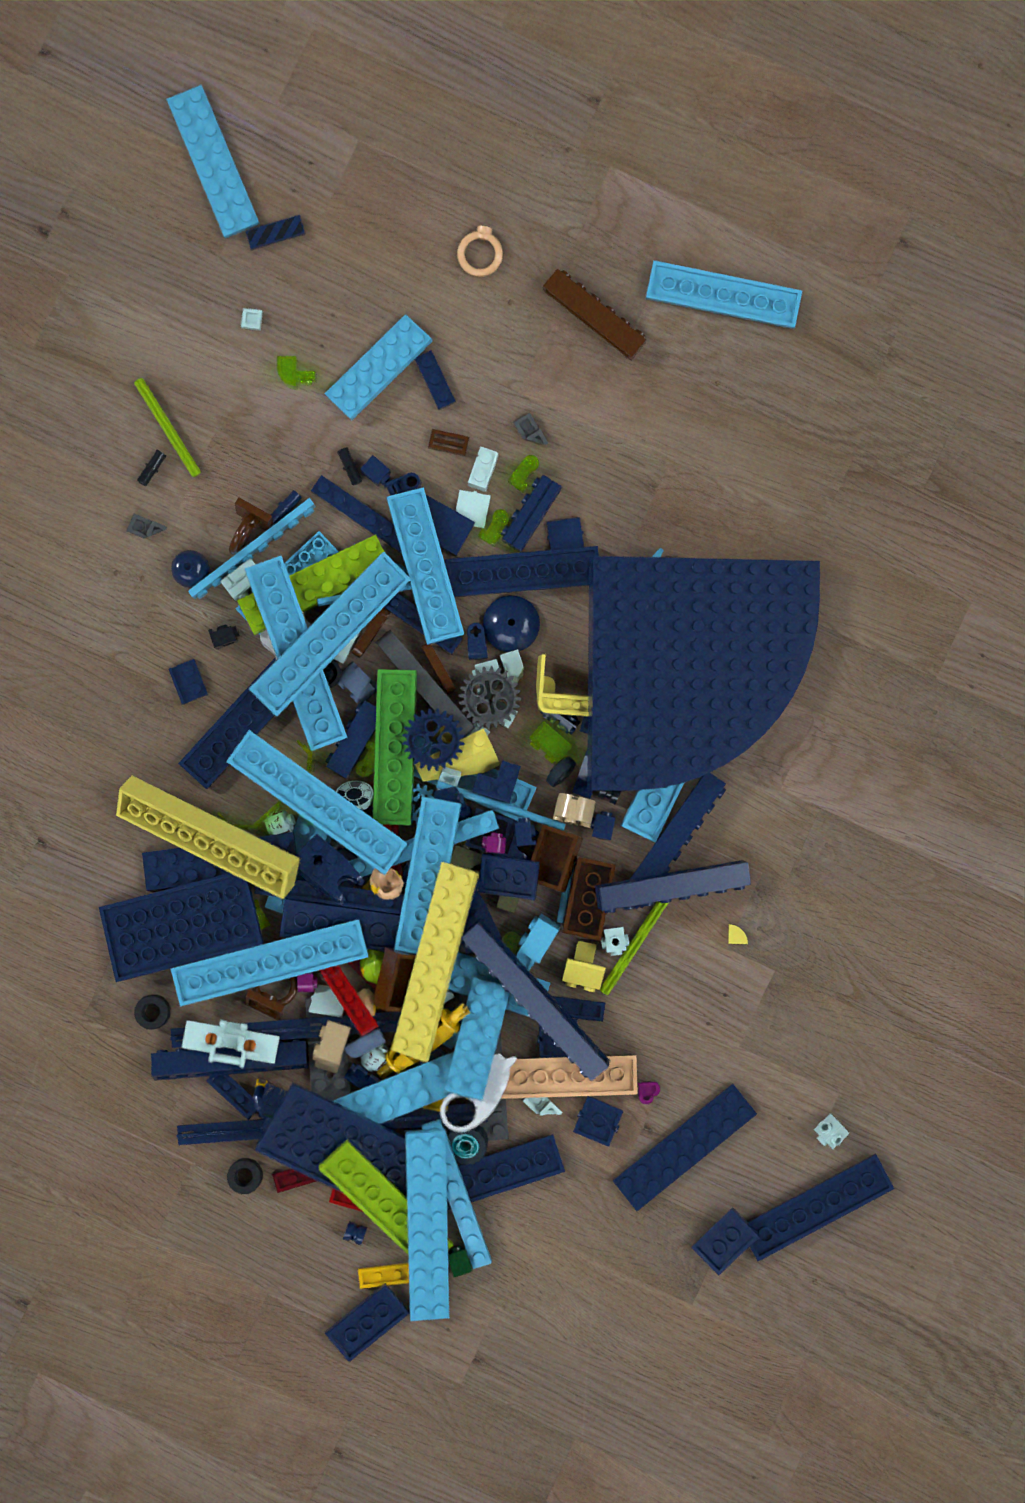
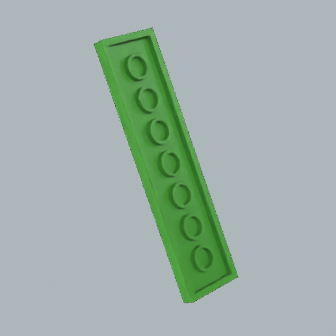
M378 669L373 819L380 824L412 825L414 757L408 759L411 753L404 752L408 746L402 744V742L407 741V738L403 737L402 734L408 733L404 729V727L411 726L408 720L415 721L416 670Z

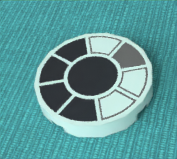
M348 781L337 788L336 792L359 809H367L373 802V789L363 781Z

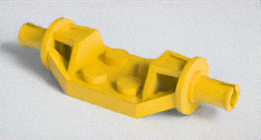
M461 1004L452 1012L445 1008L442 1009L440 1020L443 1023L438 1024L431 1052L460 1030L458 1021L470 1013L467 1006ZM394 1038L389 1051L385 1055L387 1062L377 1071V1074L382 1079H385L393 1071L398 1074L406 1071V1068L420 1061L402 1053L398 1055L396 1051L391 1050Z

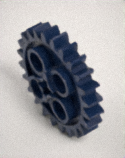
M429 708L428 714L421 710V717L414 714L415 721L408 720L411 726L404 727L408 731L407 734H402L403 737L407 738V741L402 742V744L408 746L404 752L411 753L408 759L415 758L414 765L420 762V769L427 765L428 771L431 770L432 766L438 771L439 765L446 769L445 763L453 765L451 759H459L456 752H463L458 748L465 745V743L460 742V739L465 737V735L459 734V731L463 728H457L456 725L459 721L452 722L453 715L447 718V711L445 710L442 714H439V709L432 713L431 708ZM431 720L437 724V728L433 732L428 731L426 728L427 722ZM444 726L445 728L436 738L437 744L432 743L425 754H422V750L430 742L429 736H435L440 727ZM446 732L452 736V740L448 744L442 741V735ZM417 736H422L425 739V743L421 747H417L414 743ZM432 748H438L440 751V755L436 759L430 757V750Z

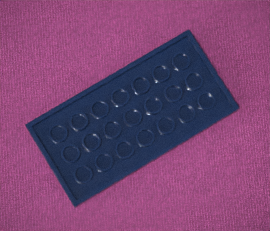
M232 873L99 907L116 982L264 944L250 882Z
M292 1082L255 1147L256 1152L342 1192L319 1170V1165L348 1140L404 1195L407 1193L405 1136Z

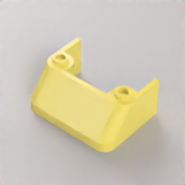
M546 654L538 656L536 693L539 710L549 714L588 717V695L555 693L554 680L551 677L544 676Z

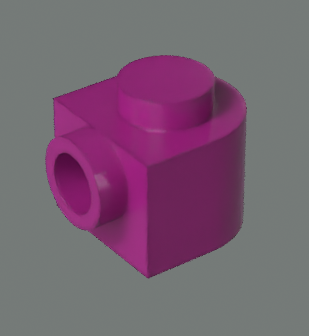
M491 833V837L483 836L482 848H485V852L505 854L506 838H502L503 834Z
M314 972L297 976L298 992H314V988L318 987V979L314 977Z

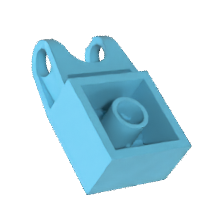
M542 913L539 917L535 916L528 927L531 931L529 934L525 932L518 944L521 948L516 957L529 971L535 961L537 963L541 961L561 926Z

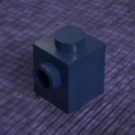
M601 811L600 814H596V817L592 818L590 828L593 831L591 837L611 840L615 817H612V813Z

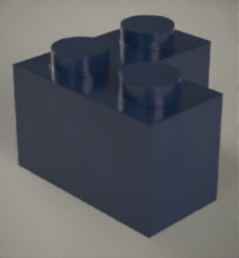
M502 760L497 779L478 773L472 792L510 804L521 766Z

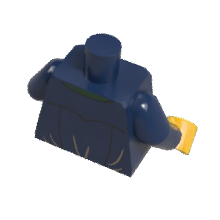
M258 1078L256 1080L253 1100L255 1110L259 1112V1117L265 1119L261 1128L265 1131L287 1091L268 1084L267 1080L265 1084H261Z

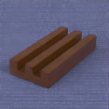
M432 429L428 448L466 456L469 437ZM435 434L463 440L464 444L435 438ZM433 442L463 448V450H457L453 448L433 444Z

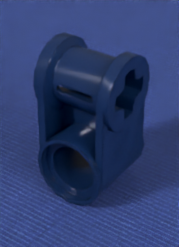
M408 473L385 483L383 486L387 488L390 496L396 494L393 487H395L397 494L419 489L422 483L417 474ZM411 478L417 479V484L414 487H409L407 484Z
M472 623L467 629L469 660L487 659L484 628L479 623ZM475 626H477L478 630H481V633H478V637L470 634V631Z

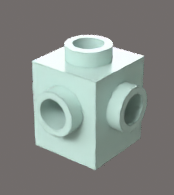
M623 927L603 929L604 937L601 938L602 949H606L607 953L611 952V956L622 955V951L626 950V946H629L628 934L624 935ZM614 938L618 939L617 945L612 944Z
M831 1113L814 1129L819 1135L817 1139L823 1146L828 1144L832 1149L839 1145L849 1134Z

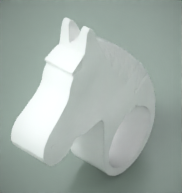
M500 1053L494 1054L483 1101L467 1098L477 1107L475 1118L469 1125L456 1127L447 1121L445 1110L448 1103L455 1098L463 1097L455 1094L447 1096L441 1106V1117L444 1124L450 1130L462 1133L483 1123L498 1105L508 1083L510 1067L516 1062L517 1058L505 1059Z

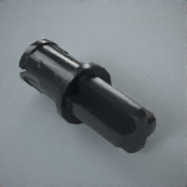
M346 447L337 451L344 466L343 470H346L351 484H360L362 479L356 468L357 463L353 461L349 448Z
M156 450L150 461L145 463L146 467L137 481L141 485L147 486L154 474L159 472L158 468L167 456L161 451Z

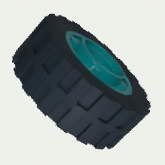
M461 1120L460 1122L457 1121L453 1126L465 1127L472 1122V1120ZM479 1125L462 1133L454 1132L450 1129L447 1131V1137L458 1164L472 1165L475 1162H479L485 1156L488 1146V1134L483 1127Z

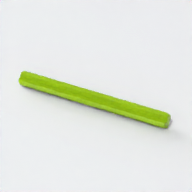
M143 378L134 382L135 386L192 477L198 476L201 473L199 467Z
M656 902L629 943V946H627L601 986L600 991L603 994H610L668 903Z

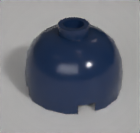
M185 550L177 554L173 559L171 572L179 585L192 588L209 575L210 567L208 560L203 554L195 550Z

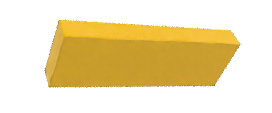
M399 1263L358 1268L360 1289L380 1287L384 1283L387 1285L409 1283V1264Z

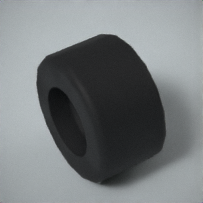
M154 994L141 998L134 1009L137 1023L149 1030L164 1026L171 1014L168 1001L164 997ZM151 1004L156 1005L160 1010L158 1018L154 1020L149 1019L145 1014L146 1008Z
M241 1158L235 1161L227 1172V1182L230 1188L239 1194L254 1192L263 1179V1170L260 1164L250 1158ZM241 1169L251 1171L252 1180L249 1183L244 1184L238 1180V1172Z

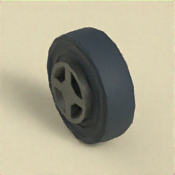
M570 756L560 760L550 770L546 778L547 783L552 787L563 783L572 774L576 762Z

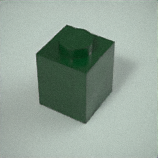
M461 1245L450 1248L448 1260L454 1278L473 1272L466 1248H461Z

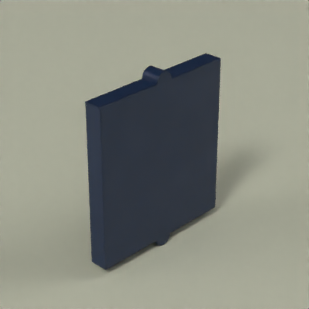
M580 517L547 522L549 535L547 539L550 542L551 550L584 547L582 536L584 532L581 530Z

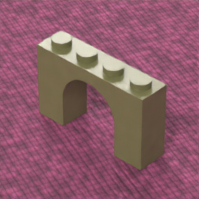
M460 843L459 847L455 846L451 864L471 870L473 867L481 864L482 854H489V852L478 850L477 853L471 851V847ZM500 895L496 908L515 913L519 898Z

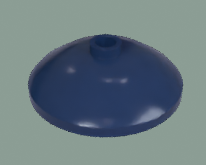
M515 595L503 596L495 600L487 608L483 618L484 633L491 645L498 650L504 652L518 650L520 652L528 648L537 638L540 629V618L536 608L525 598ZM510 619L515 621L513 626L508 625Z

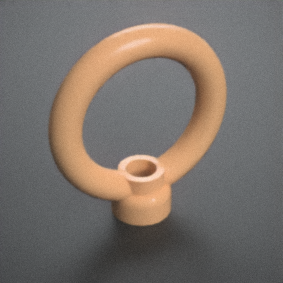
M478 226L477 231L469 233L462 239L458 246L457 256L461 267L467 273L482 277L490 275L497 270L502 261L503 251L498 239L492 235V228ZM480 239L489 241L493 245L495 258L490 266L484 269H476L468 264L465 258V250L471 241Z

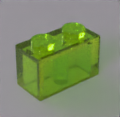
M545 721L529 737L531 741L529 745L537 752L539 749L545 753L544 758L551 764L562 760L573 747Z

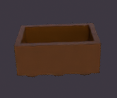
M542 825L531 858L533 861H540L539 885L563 893L566 892L582 844V837Z
M385 948L373 999L375 1006L386 1011L402 1012L417 954Z

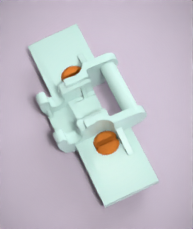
M187 1020L182 1048L210 1052L209 1062L212 1063L217 1061L240 1065L241 1068H244L245 1059L275 1064L279 1036L248 1031V1024L220 1020L219 1025H211ZM216 1047L237 1049V1051L242 1052V1056L240 1058L215 1053Z

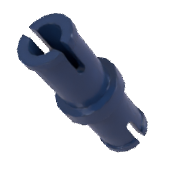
M292 490L283 502L280 501L278 503L279 506L270 514L272 515L274 525L286 514H289L291 509L302 499L295 490Z

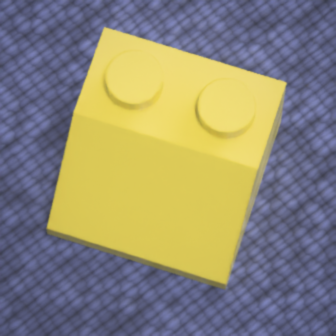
M567 958L562 981L565 982V986L576 988L577 985L584 986V990L595 992V989L600 990L606 968Z

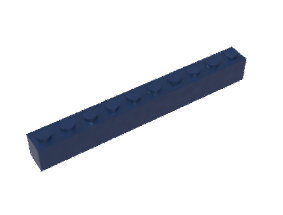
M481 918L462 934L461 939L467 949L471 948L475 953L476 959L489 968L488 971L494 978L497 977L501 981L504 990L511 992L516 1003L521 1007L523 1006L528 1011V1016L541 1025V1030L546 1035L552 1037L555 1046L566 1053L568 1060L580 1068L579 1071L585 1078L588 1077L592 1081L609 1067L610 1059Z

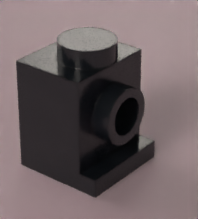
M225 624L217 627L215 632L213 629L208 630L216 650L238 642L239 632L236 625L228 627Z

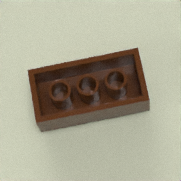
M577 857L562 933L601 941L606 913L598 909L595 885L613 882L615 864Z

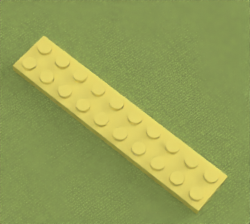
M441 862L391 1049L393 1051L424 1062L429 1061L477 882L478 872Z

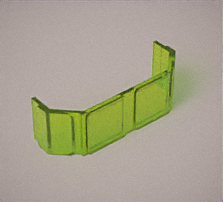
M297 740L296 742L307 753V772L312 774V771L314 772L315 754L306 744ZM279 800L253 825L233 824L223 812H218L217 814L221 820L241 830H249L248 828H251V830L256 831L263 827L272 815L280 811L285 803Z

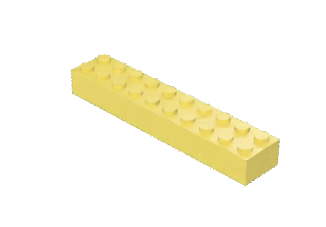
M131 776L119 788L116 816L281 899H284L294 887L300 861L294 855L134 776Z

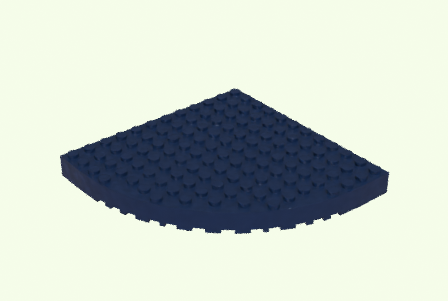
M619 556L590 557L587 790H646L678 785L702 777L726 765L758 741L781 716L793 698L810 660L818 627L820 561Z

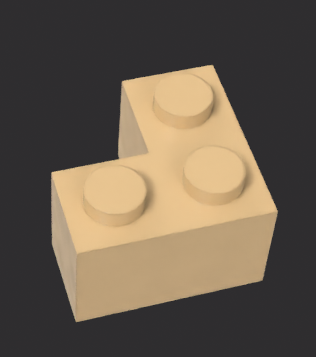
M328 1021L326 1026H322L319 1037H322L321 1043L316 1044L312 1060H315V1067L337 1074L350 1034V1027Z

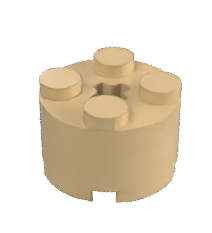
M559 793L553 820L565 821L570 825L590 828L596 802L583 797Z

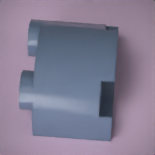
M353 661L341 672L340 680L337 683L343 690L347 687L352 692L349 696L356 703L359 701L364 703L377 691V685Z

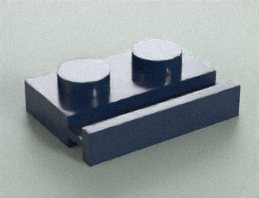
M195 659L168 669L182 705L209 695Z

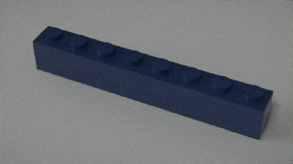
M712 773L702 776L630 879L668 873L671 869L668 865L672 860L676 861L682 853L680 848L683 844L688 845L693 838L690 834L694 829L698 830L703 824L704 820H702V817L705 813L710 814L715 807L713 804L714 800L717 797L720 799L725 793L726 789L724 786L726 783ZM640 904V905H634V907H635L636 910H637L639 907H640V908H643V906H642L641 904Z
M739 860L595 885L598 909L604 911V913L616 912L617 908L629 910L634 909V905L651 906L653 902L657 901L669 903L674 898L686 900L690 899L691 895L696 894L697 897L708 896V892L725 893L727 889L731 888L743 890L745 886L751 885L748 862Z
M293 1039L291 1042L286 1043L279 1040L275 1064L245 1059L244 1068L235 1064L217 1061L209 1062L210 1052L187 1050L186 1048L176 1049L175 1052L158 1050L156 1053H151V1076L154 1081L309 1068L308 1045L302 1039ZM216 1047L215 1053L240 1058L242 1056V1052L237 1051V1049Z

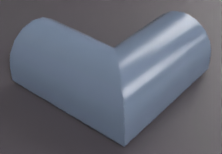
M376 1029L345 1046L344 1049L349 1056L360 1057L386 1043V1040L381 1030Z

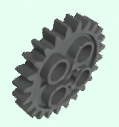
M493 666L490 667L489 671L483 667V672L481 673L475 669V676L469 673L470 681L463 680L467 686L460 687L464 691V694H459L460 698H464L463 701L459 702L460 705H465L462 713L469 712L466 718L473 717L472 724L479 721L480 728L484 723H486L487 729L490 728L491 724H494V727L497 728L498 722L505 726L504 720L511 721L509 715L516 716L517 714L513 709L520 708L516 704V701H521V698L516 696L521 693V690H515L518 682L512 683L514 676L507 678L508 671L501 674L500 667L496 672L493 670ZM485 681L489 682L491 695L496 696L493 698L495 714L491 713L489 700H485V697H487ZM494 682H501L503 688L500 691H495L492 688ZM481 685L484 688V692L481 695H476L473 692L475 686ZM499 700H504L507 703V707L504 710H499L496 707V703ZM480 704L488 706V711L485 714H480L477 711V707Z

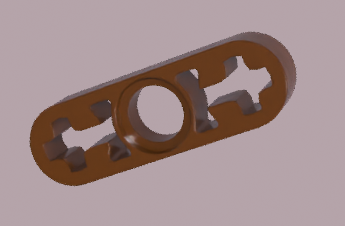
M382 608L376 614L354 647L352 654L358 658L363 656L390 615L389 611Z
M427 643L422 645L421 647L447 694L454 692L456 688L432 645H427Z

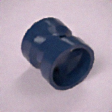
M349 1221L343 1240H352L355 1244L361 1246L367 1227H359L354 1222Z

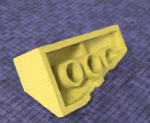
M484 728L461 739L460 742L465 743V745L458 747L463 751L462 753L456 752L459 759L452 758L453 765L445 763L446 767L462 772L461 777L477 775L478 773L483 774L500 766ZM440 751L436 752L430 757L432 759L438 758L440 755ZM420 762L415 765L423 782L439 779L442 771L441 765H439L438 771L435 770L434 766L428 771L427 765L420 769Z

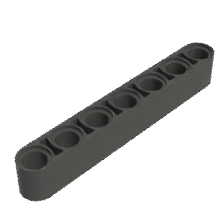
M391 630L376 641V644L399 670L417 671L416 690L434 711L439 709V714H442L445 710L447 711V718L453 715L452 722L459 721L456 727L463 728L459 731V734L466 735L474 728Z

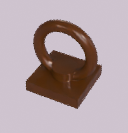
M239 497L235 502L236 514L242 517V522L229 546V552L232 555L237 554L242 549L253 528L256 529L259 526L267 531L273 526L272 515Z
M297 977L289 978L290 990L284 998L277 1000L274 996L261 992L260 986L253 987L252 990L249 989L245 1005L275 1020H280L283 1015L284 1006L290 1003L297 994Z

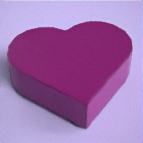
M655 1081L637 1082L640 1102L646 1105L650 1104L654 1096L660 1093V1085Z

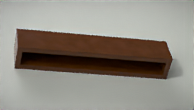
M557 268L543 285V291L632 361L645 345V335L640 330L631 328L630 323L625 318L621 317L620 319L616 316V312L607 305L605 307L601 304V300L595 294L590 295L586 292V288L580 282L575 283L571 280L570 274Z

